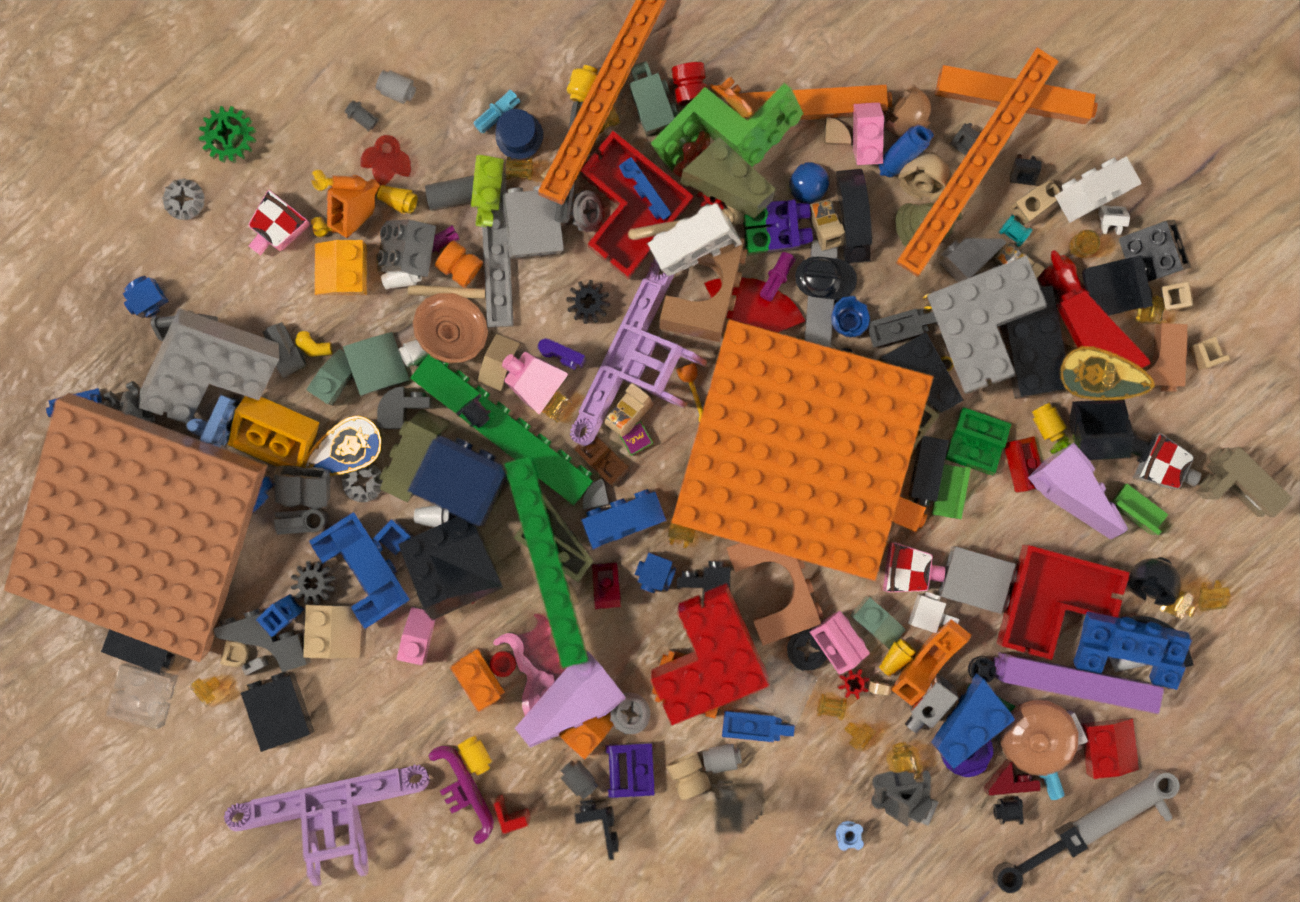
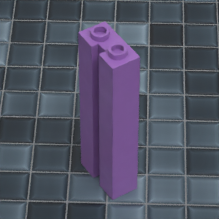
M1001 652L998 653V658L994 657L993 659L996 666L995 678L1005 683L1157 714L1160 711L1164 688L1152 685V683L1104 673L1078 670L1075 667Z

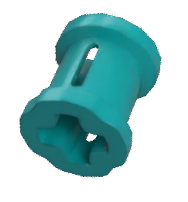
M1012 214L998 233L1000 235L1005 234L1016 242L1017 247H1020L1033 229L1030 227L1026 228L1015 220V215Z

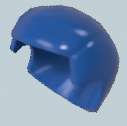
M814 162L800 164L789 180L791 195L798 202L805 204L820 201L826 194L830 184L828 172L820 164Z
M855 296L842 297L834 305L831 313V324L839 334L848 338L860 336L869 326L870 315L867 305L858 301Z

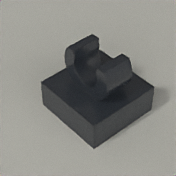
M1018 154L1010 173V183L1035 186L1041 171V161H1037L1035 156H1031L1030 160L1022 159V154Z

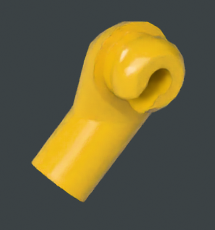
M298 332L295 342L297 347L310 357L332 355L331 342L316 344L311 339L309 332Z

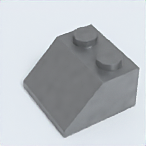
M965 238L961 243L956 240L941 254L944 259L939 264L959 283L971 278L1006 242L1004 239Z

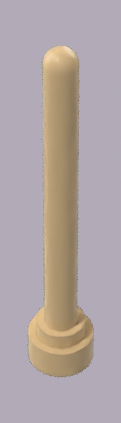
M729 206L722 210L733 226L743 223L744 213ZM681 220L631 229L628 235L633 240L655 236L675 228L676 224Z

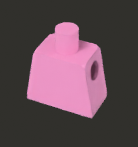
M524 352L519 359L510 354L502 363V367L509 371L504 382L528 407L538 414L542 412L568 375L555 365L527 352Z

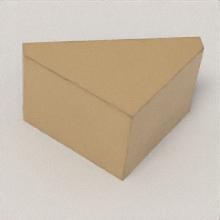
M496 334L484 356L477 382L502 391L505 378L509 374V371L502 367V363L508 355L516 356L520 343Z

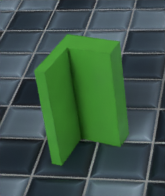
M944 464L937 502H933L932 515L962 519L971 468Z
M1124 484L1111 502L1115 504L1120 513L1148 534L1159 536L1162 531L1158 528L1168 514L1130 485Z

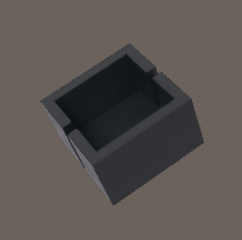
M1125 399L1072 401L1069 419L1074 444L1089 460L1131 457L1135 436L1131 421L1128 420L1129 414Z

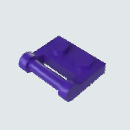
M545 338L538 343V349L544 357L551 358L556 356L561 359L562 365L573 370L577 366L583 368L586 361L585 355Z
M652 742L605 745L606 753L609 756L610 788L608 789V797L655 796ZM619 753H626L628 788H621Z

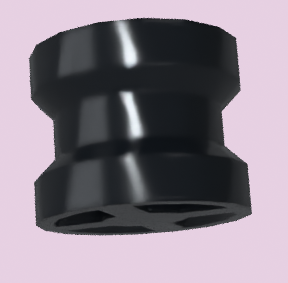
M976 656L969 661L967 671L972 679L975 674L983 678L986 683L991 682L995 678L996 666L992 660L984 656Z

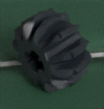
M589 280L588 288H584L583 282L580 281L578 282L580 291L573 287L570 289V292L576 297L566 298L567 302L575 303V305L568 307V312L578 310L574 315L576 321L584 315V324H588L589 316H592L594 323H597V313L603 317L607 315L601 307L608 308L610 303L601 300L609 297V293L603 292L599 294L603 285L598 284L593 289V280ZM587 296H591L592 301L596 300V302L587 309L584 303L581 304V301L586 300Z

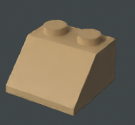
M314 603L306 605L303 657L328 659L360 658L362 625L351 610L353 605H316Z

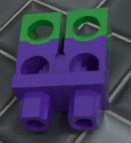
M795 200L772 201L755 218L744 214L743 228L746 230L744 238L745 247L748 249L747 256L767 252L796 250L800 245L812 243V228L798 229V220L810 218L809 204L796 203Z

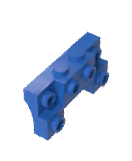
M354 512L309 540L311 547L322 564L341 553L366 592V598L351 606V610L364 630L410 600L394 576V573L397 572L390 559L384 560L380 554L383 550L382 546L374 538H370Z
M1087 611L1073 662L1076 669L1102 674L1107 657L1152 665L1153 667L1149 675L1152 685L1178 690L1186 668L1183 662L1192 639L1188 632L1161 627L1153 622L1146 624L1136 622L1129 617L1117 618Z

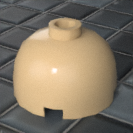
M923 152L904 166L900 171L898 180H901L899 185L907 194L921 200L922 195L931 197L930 201H936L950 181L952 174L947 162L938 154Z

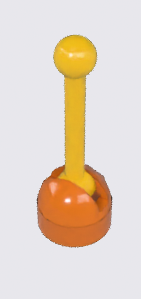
M694 362L677 368L676 372L681 381L689 383L700 415L698 418L700 422L703 408L694 385V380L698 375V369Z

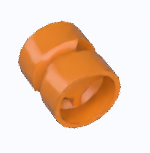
M455 240L447 245L435 263V267L445 275L452 274V280L463 288H466L483 265V261L474 254L466 255V248Z

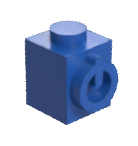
M141 276L130 282L125 288L126 292L122 293L126 298L124 305L132 315L135 314L142 318L153 317L160 312L159 308L169 302L157 281L146 276Z
M648 552L645 562L639 561L634 574L639 576L637 582L642 584L641 589L654 594L656 589L668 591L676 571V567L671 566L673 561Z

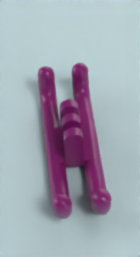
M450 746L434 748L428 755L431 761H437L438 759L447 760L458 779L440 790L441 795H445L450 791L453 793L444 801L446 804L457 801L458 804L449 809L451 814L470 804L472 805L482 824V828L475 833L473 842L475 844L483 843L489 838L494 828V819L490 809L457 750Z

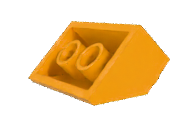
M245 396L235 409L228 445L277 467L293 465L303 468L306 457L316 439L320 422L262 396L259 400Z

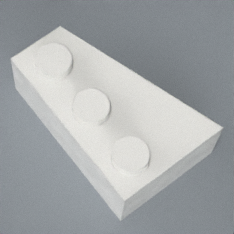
M1127 156L1118 161L1114 157L1101 165L1103 169L1097 171L1096 168H1093L1081 175L1083 179L1079 181L1073 179L1061 186L1063 191L1055 195L1069 223L1142 184Z
M715 203L714 205H707L701 208L698 214L692 218H685L679 221L676 227L668 232L664 231L657 234L648 245L661 270L668 276H671L698 264L697 259L711 253L714 257L721 254L720 248L732 243L737 247L742 245V242L729 218Z

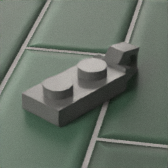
M923 308L919 310L913 309L871 321L867 329L872 346L875 348L921 335L929 331L927 325L936 323L937 320L934 312L924 314Z

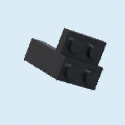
M708 561V566L703 565L702 576H698V571L683 570L682 575H677V588H702V607L706 606L704 602L705 592L726 583L730 590L731 568L725 566L724 561Z

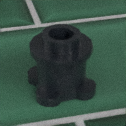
M480 394L456 412L457 416L463 414L471 423L469 425L471 428L475 425L477 428H480L490 420L488 414L491 411L486 410L479 402V399L482 397Z
M1133 431L1135 437L1131 455L1137 457V462L1139 463L1142 461L1146 462L1155 444V439L1152 437L1145 439L1139 436L1138 432Z
M1014 796L1011 801L998 799L997 804L993 805L995 820H999L1001 825L1009 821H1016L1019 825H1023L1022 799H1019L1018 796Z

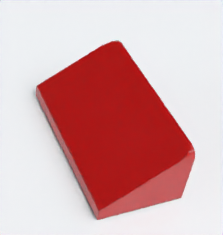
M1032 436L1007 442L1004 450L1015 492L1019 493L1036 489L1028 478L1041 465L1035 437Z

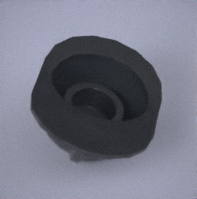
M809 257L801 262L795 274L799 290L805 295L815 298L839 300L842 297L850 296L857 284V274L854 268L847 261L836 258Z

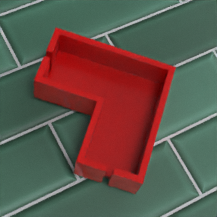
M612 131L598 148L599 155L602 158L599 160V156L594 153L580 170L581 176L618 206L588 242V248L605 262L610 258V266L629 280L652 252L648 243L655 237L650 236L633 240L628 235L631 229L677 221L692 203L694 196L617 133ZM630 157L633 158L672 213L666 222L662 218L657 220L648 208L652 205L647 197L642 199L633 187L637 182L632 179H626L623 176L619 165Z
M1022 544L1016 567V580L1011 585L1010 601L1003 615L996 644L1052 660L1065 610L1084 615L1088 611L1118 618L1122 600L1111 598L1112 593L1124 595L1130 572Z
M727 583L705 592L704 602L706 606L702 607L700 595L678 603L677 614L695 652L651 669V683L659 700H663L662 706L672 726L769 687L768 673Z

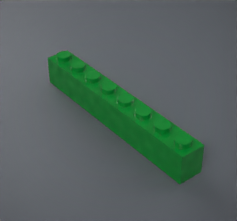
M428 354L410 379L455 414L462 406L480 394L482 397L479 399V402L486 410L491 411L488 414L490 420L480 428H477L476 425L473 428L515 460L531 456L537 477L575 506L593 483V480L590 479L592 473L582 465H579L578 468L569 462L572 458L563 450L559 449L556 452L550 448L551 441L541 433L535 436L528 431L531 426L523 419L518 417L517 420H514L508 414L511 410L498 401L496 405L488 399L490 394L479 385L474 389L467 383L470 378L460 370L454 373L447 368L450 363L437 360ZM463 414L459 415L469 425L471 424Z
M529 456L504 463L562 669L587 662L589 657L532 457Z

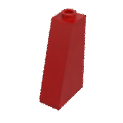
M1072 290L1061 296L1062 302L1056 304V307L1077 348L1093 347L1104 350L1137 365L1140 369L1151 364L1144 353L1085 291L1076 293L1075 290Z

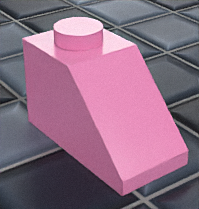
M411 607L402 634L397 660L418 665L426 663L435 620L432 621L423 609Z

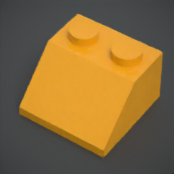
M333 240L315 243V295H367V244L363 240Z

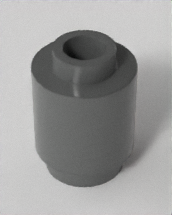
M571 760L561 769L563 775L560 779L576 796H580L582 799H585L598 787V784L595 782L596 778L580 761L574 763Z

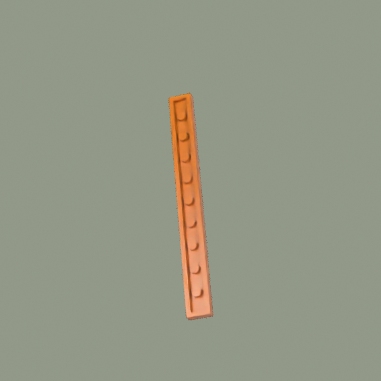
M635 0L538 190L539 196L561 205L565 202L667 0Z
M1038 47L1035 49L898 258L896 264L917 277L920 275L1059 62L1057 59Z

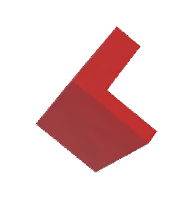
M503 794L498 795L494 802V807L502 834L528 827L531 820L529 809L526 808L508 814Z

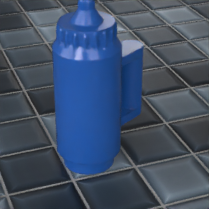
M921 125L909 128L883 154V164H878L880 175L892 178L900 174L905 165L917 158L929 146V142L934 137L933 132Z

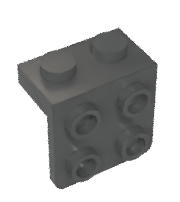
M409 219L385 221L380 230L381 244L380 251L376 256L377 270L379 272H402L428 277L436 226Z

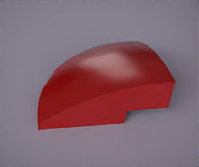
M741 277L739 288L734 287L732 295L736 296L734 310H728L727 319L775 333H781L805 322L802 313L795 303L779 290L772 301L763 299L760 296V292L766 282L762 280ZM720 278L703 283L710 298L714 297L722 287Z

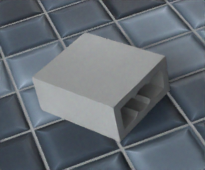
M540 186L533 187V191H523V188L508 189V193L502 196L509 259L560 254L564 250L561 224L555 221L557 203L539 196L538 190Z
M951 546L945 567V578L940 584L938 596L1002 614V610L1007 609L1010 601V595L1007 594L1010 584L1013 585L1016 580L1017 570L1014 569L1016 564Z

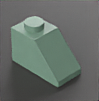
M338 349L320 368L306 389L328 405H334L353 376L345 352Z
M868 596L850 614L854 620L888 649L906 630Z

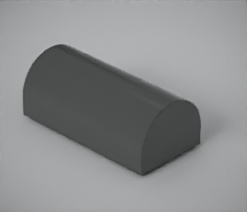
M474 175L425 185L430 211L471 203Z

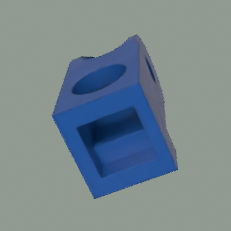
M289 594L273 603L256 620L273 637L295 620L305 609L298 605L292 594Z

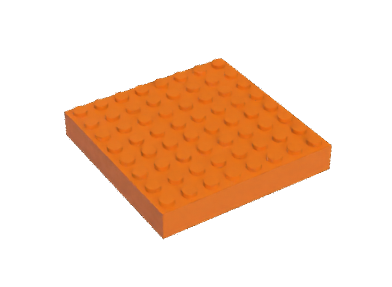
M728 320L671 523L875 581L933 376Z

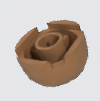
M915 85L910 86L906 90L910 93L906 98L900 96L884 117L886 121L884 122V128L898 137H901L909 128L916 125H921L927 129L931 122L928 120L931 113V103L924 92Z

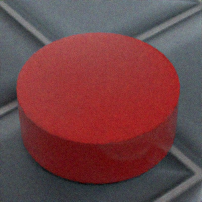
M499 651L490 660V669L498 677H507L516 668V659L508 651Z

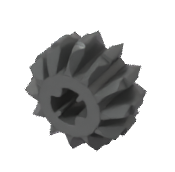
M307 561L306 569L301 565L296 568L300 575L293 574L291 576V579L298 581V584L292 585L291 589L299 588L300 591L295 597L300 599L305 595V604H309L313 598L314 603L317 605L321 603L320 596L325 600L330 598L326 590H335L333 585L328 584V581L335 580V576H326L331 570L329 566L321 571L322 562L317 561L313 567L312 562ZM317 578L318 582L316 584H318V587L310 588L308 583H311V581H308V579Z

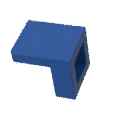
M391 519L374 539L377 542H382L394 555H397L401 551L398 544L414 536L396 519Z

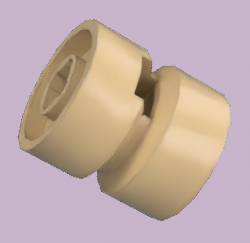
M697 752L682 756L666 765L672 780L678 781L675 787L681 800L694 797L711 787L706 773L700 772L702 764Z

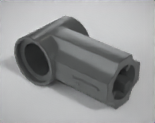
M283 322L274 324L262 332L266 339L279 344V361L276 367L283 378L307 366L301 351L294 345Z
M323 509L276 512L274 523L277 535L314 533L324 531L330 523V518ZM314 513L318 514L321 519V523L317 528L312 526L310 522L311 516Z

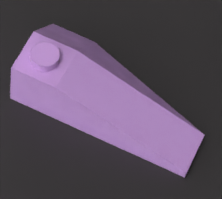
M1072 443L1045 459L1028 478L1035 488L1047 499L1111 540L1125 533L1128 528L1115 504L1107 500L1104 494L1106 490L1102 482L1098 483L1093 475L1095 468L1091 461Z
M587 651L589 660L567 667L515 727V730L530 748L558 736L561 731L572 726L577 728L583 725L582 722L595 716L597 719L605 716L626 699L589 651Z

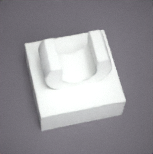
M1100 206L1098 215L1102 222L1101 229L1103 234H1107L1109 226L1115 225V232L1117 235H1120L1123 230L1122 226H1128L1130 221V215L1126 207Z

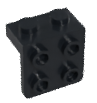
M1142 255L1083 269L1082 276L1085 289L1089 291V296L1108 316L1153 306V293L1148 285L1147 267L1142 259Z
M585 798L580 800V804L575 806V823L581 824L602 820L609 861L614 860L615 853L619 852L617 831L612 832L611 830L615 821L613 807L607 806L606 799L595 801V798Z

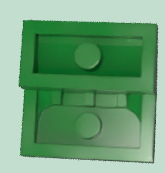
M963 407L956 422L945 460L994 476L1002 450L1006 446L1012 424Z

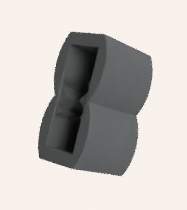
M293 465L278 466L274 474L276 503L286 507L302 504L311 509H320L327 506L330 500V470L314 467L302 468Z

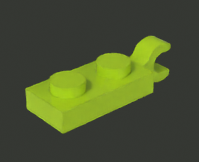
M485 155L476 156L471 207L478 208L476 226L492 227L493 214L491 211L499 210L504 159Z

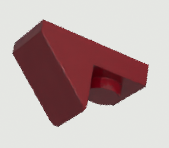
M617 562L592 565L595 610L621 607Z
M1008 759L1002 763L984 786V792L989 796L1041 791L1040 780L1028 773L1017 774L1016 779H1013L1012 762Z

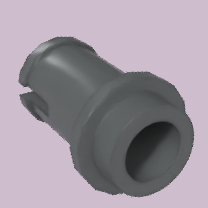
M353 100L345 109L347 118L354 119L370 132L376 126L379 119L363 108L360 101L356 102Z

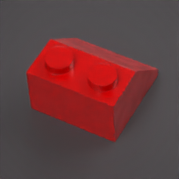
M1133 718L1081 723V727L1088 742L1083 744L1086 774L1093 779L1119 777L1139 770Z

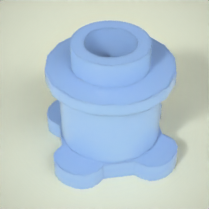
M845 821L839 824L835 834L838 840V847L843 851L848 848L860 850L864 846V842L861 840L862 826L853 821ZM848 831L853 832V835L850 838L845 837V834Z

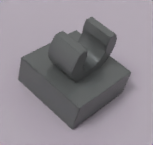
M964 123L950 142L951 146L964 155H967L982 132L981 130L978 133L971 128L972 123Z

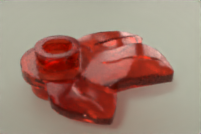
M702 130L696 142L683 144L684 160L673 169L677 176L682 177L683 170L710 146V135Z
M392 135L380 136L376 140L375 145L366 148L361 155L360 166L372 168L373 177L380 186L390 182L395 173L404 177L410 176L411 160L408 154L400 150L399 141ZM384 143L391 145V152L387 153L383 150Z

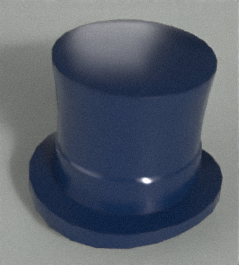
M511 109L499 117L495 139L500 151L506 157L523 160L531 157L540 149L544 132L542 125L534 116L522 109Z

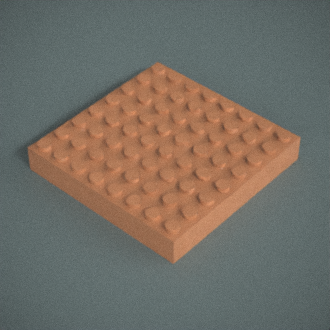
M67 393L56 399L4 591L201 662L210 652L215 636L213 629L218 627L267 465L132 415H126L121 411L72 393Z

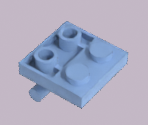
M220 395L209 421L196 418L187 423V428L193 434L200 436V441L219 448L222 445L225 446L230 437V431L228 430L232 424L235 409L240 404V401Z

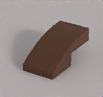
M597 436L590 444L585 446L578 444L574 448L613 488L631 470Z

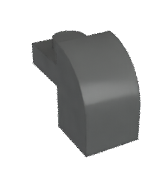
M397 387L388 391L378 405L377 428L401 429L406 421L407 409H432V398L426 397V393L411 392L410 397H407V388Z

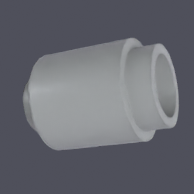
M383 70L376 83V90H379L381 95L405 104L407 100H412L416 87L413 86V80L391 70L389 72Z
M734 744L710 747L708 751H703L706 772L713 771L714 774L737 770V764L742 763L740 749L734 748Z

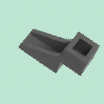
M259 609L244 613L245 619L236 621L235 617L219 621L221 626L213 629L216 637L219 639L267 649L278 661L281 672L311 663L310 658L303 657L304 638L302 633L294 635V631H289L278 635L279 640L277 641L276 635L271 637L256 620L262 614Z

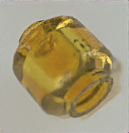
M899 742L894 744L892 750L886 755L890 771L896 773L908 771V773L914 774V780L920 777L919 774L923 771V763L917 747L907 745L906 742Z

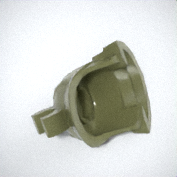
M935 202L924 203L918 206L906 203L899 208L896 215V232L905 247ZM961 212L955 221L962 219ZM954 223L948 230L943 240L948 238L953 233Z

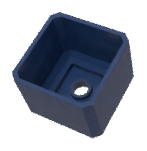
M442 436L433 439L408 491L476 525H485L508 479L505 466L495 461L497 456L480 449L479 453L471 450L473 445L460 438H456L455 441Z

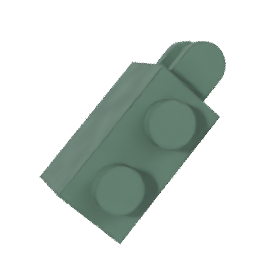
M647 61L633 66L631 75L634 82L629 83V89L647 137L663 131L678 113L674 103L669 104L666 95L670 94L666 80H661L659 73L652 75ZM646 72L647 77L638 80L637 75Z

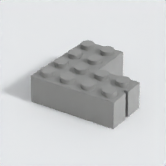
M1027 256L927 295L965 394L987 387L986 379L991 378L992 383L995 384L1015 376L997 327L1046 308L1045 300Z
M179 308L140 389L139 408L160 415L165 411L167 412V417L188 423L192 420L209 384L259 400L279 361V344Z

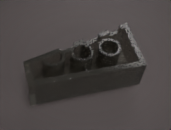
M722 779L717 780V784H712V816L716 833H743L750 827V824H754L755 820L764 815L763 783L733 784V780Z

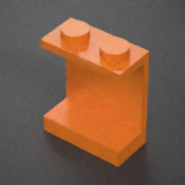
M478 648L450 667L478 712L500 699V695L505 693L504 688L491 671L489 664Z

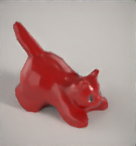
M1056 250L1051 251L1052 264L1039 275L1041 285L1044 287L1052 286L1058 294L1060 302H1062L1061 296L1072 290H1075L1076 293L1085 291L1089 295V291L1085 289V285L1077 276L1076 265L1066 255H1060Z

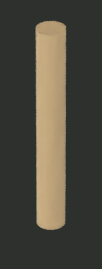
M408 286V295L433 296L438 293H454L465 298H486V290L482 288Z

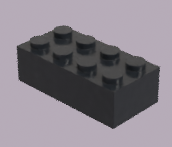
M1052 286L1040 288L1046 308L1001 325L1004 346L1015 372V376L1011 377L1015 399L1066 389L1061 380L1060 369L1066 355Z

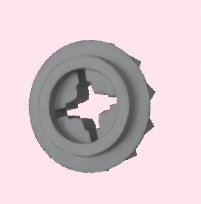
M183 178L173 180L169 186L165 187V193L162 197L164 208L172 217L179 220H188L200 213L204 205V193L197 183ZM185 191V195L193 200L185 201L182 207L181 203L173 198L180 197L182 192Z
M581 191V193L574 195L575 201L571 205L573 211L570 214L574 216L573 224L578 226L579 231L592 232L601 224L603 217L602 204L594 192ZM583 209L590 210V212L583 214Z
M371 463L356 471L344 473L342 477L344 492L350 499L357 502H368L375 499L381 492L380 487L383 482L380 479L381 471L376 465ZM358 471L363 477H372L366 483L367 492L362 486H353L359 480Z
M624 693L623 695L626 699L611 710L610 721L613 722L616 730L624 734H636L647 726L650 720V708L642 696L636 693ZM630 706L631 712L639 715V717H632L628 722L627 715H624L621 711L628 710Z

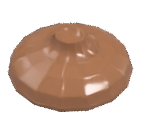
M454 293L435 294L426 298L418 306L414 315L413 329L415 338L421 348L437 360L446 363H463L476 357L485 346L488 336L486 319L480 309L463 296Z
M1031 700L1019 704L1010 712L1015 720L1001 731V745L1005 756L1017 769L1030 775L1047 776L1061 771L1072 761L1078 749L1079 733L1074 719L1063 707L1046 700Z

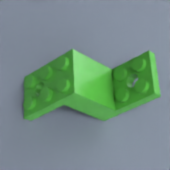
M785 83L748 121L704 87L651 142V145L665 166L674 172L677 167L685 163L687 157L696 148L703 144L707 136L711 137L714 141L720 137L753 167L764 158L765 153L773 145L780 142L791 126H795L804 113L792 89Z

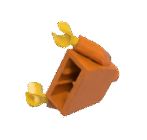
M314 170L312 175L316 180H311L314 188L318 191H323L328 186H331V188L328 189L327 224H325L322 217H315L311 220L312 230L317 237H324L328 231H332V233H339L348 238L373 214L375 195L378 193L380 185L374 179L366 181L358 175H332V178H327L322 170Z

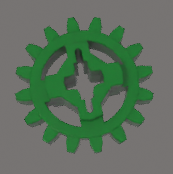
M220 106V113L218 114L211 110L212 117L210 119L203 117L204 122L207 123L206 126L199 127V130L204 133L203 136L199 137V140L206 143L202 147L203 150L206 152L211 151L210 157L213 159L219 156V161L225 163L227 158L232 163H235L236 156L245 159L243 152L245 150L252 152L251 147L248 146L249 143H256V139L251 136V134L256 132V129L249 127L253 121L249 117L244 119L245 113L242 110L236 114V109L233 106H230L228 112L223 106ZM230 119L239 121L242 126H233ZM229 129L232 134H229V139L226 140L223 136L227 135V130ZM213 143H222L225 151L217 149Z

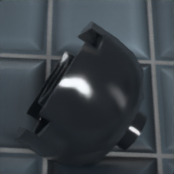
M1162 557L1148 558L1138 562L1129 574L1127 587L1133 594L1145 601L1147 599L1146 596L1155 599L1154 604L1160 606L1174 605L1182 586L1179 572L1168 559Z

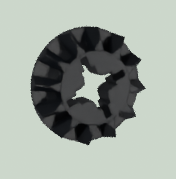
M806 629L794 634L787 645L788 658L792 664L799 669L807 671L819 668L827 659L818 643L810 634L812 629ZM809 638L811 647L819 651L809 653V657L805 661L804 652L797 649V647L805 646Z

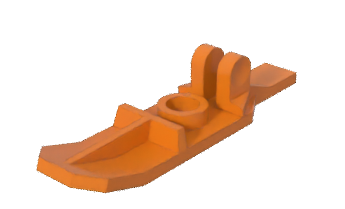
M732 77L726 79L721 85L714 86L712 83L709 85L713 92L742 117H750L752 115V109L743 99L736 96L741 91V87L737 84L730 89L735 83Z

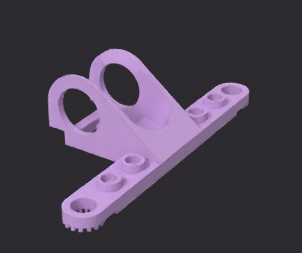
M656 259L651 263L652 266L649 267L650 270L646 278H643L578 411L579 415L575 423L572 424L573 428L570 429L571 439L580 445H588L595 439L623 380L685 409L687 403L663 391L680 356L704 367L707 364V361L697 354L647 332L675 275L668 276L666 273H662L663 275L660 274L659 276L660 266ZM656 345L670 351L665 364L650 357ZM645 366L660 372L654 386L639 380ZM587 426L588 430L586 432L588 433H585L586 436L580 437L582 428Z
M413 765L403 769L396 768L251 800V802L236 803V805L233 804L231 805L232 807L227 808L224 821L232 831H243L301 818L303 856L307 864V876L313 886H320L322 884L320 861L353 854L354 866L359 875H368V854L358 805L421 792L428 786L430 778L426 769L423 766L421 767V765ZM413 775H422V780L417 782V784L409 782ZM244 813V819H241V822L234 823L232 821L235 814ZM349 824L350 844L336 847L335 827ZM324 829L326 850L319 851L315 831Z

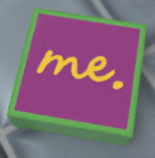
M641 421L627 435L621 437L631 456L653 444Z

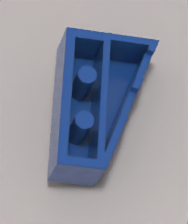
M649 489L635 493L636 499L626 502L625 498L610 503L611 509L602 512L599 507L586 512L587 518L582 519V523L592 549L666 521L656 492L650 493Z
M975 674L972 679L973 682L965 694H962L958 700L959 703L952 714L948 715L931 741L953 769L1015 720L985 680L978 674Z

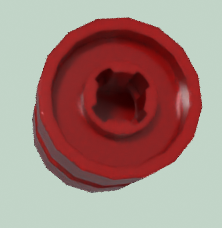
M688 62L671 68L673 83L678 85L675 89L678 106H687L704 87L708 89L707 84L703 83V80L706 78L703 62Z

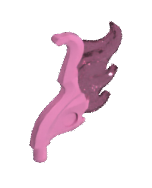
M534 614L538 622L532 631L520 635L505 633L493 642L496 646L503 642L510 644L520 672H524L527 675V683L522 696V708L525 716L567 669V667L564 669L559 668L560 659L557 649L552 648L550 645L551 627L549 620L541 614Z

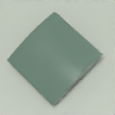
M392 332L343 346L360 396L410 381Z

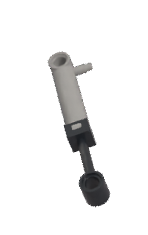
M1162 769L1152 771L1148 778L1074 823L1068 822L1054 830L1059 839L1058 842L1018 866L1006 862L998 864L993 871L994 882L1002 891L1015 893L1021 889L1023 885L1022 875L1063 850H1066L1074 858L1087 850V845L1153 805L1156 806L1165 821H1170L1172 815L1163 799H1170L1178 793V779L1173 774ZM1163 778H1167V787L1163 790H1159V781ZM1007 872H1012L1014 874L1013 880L1010 883H1003V875Z

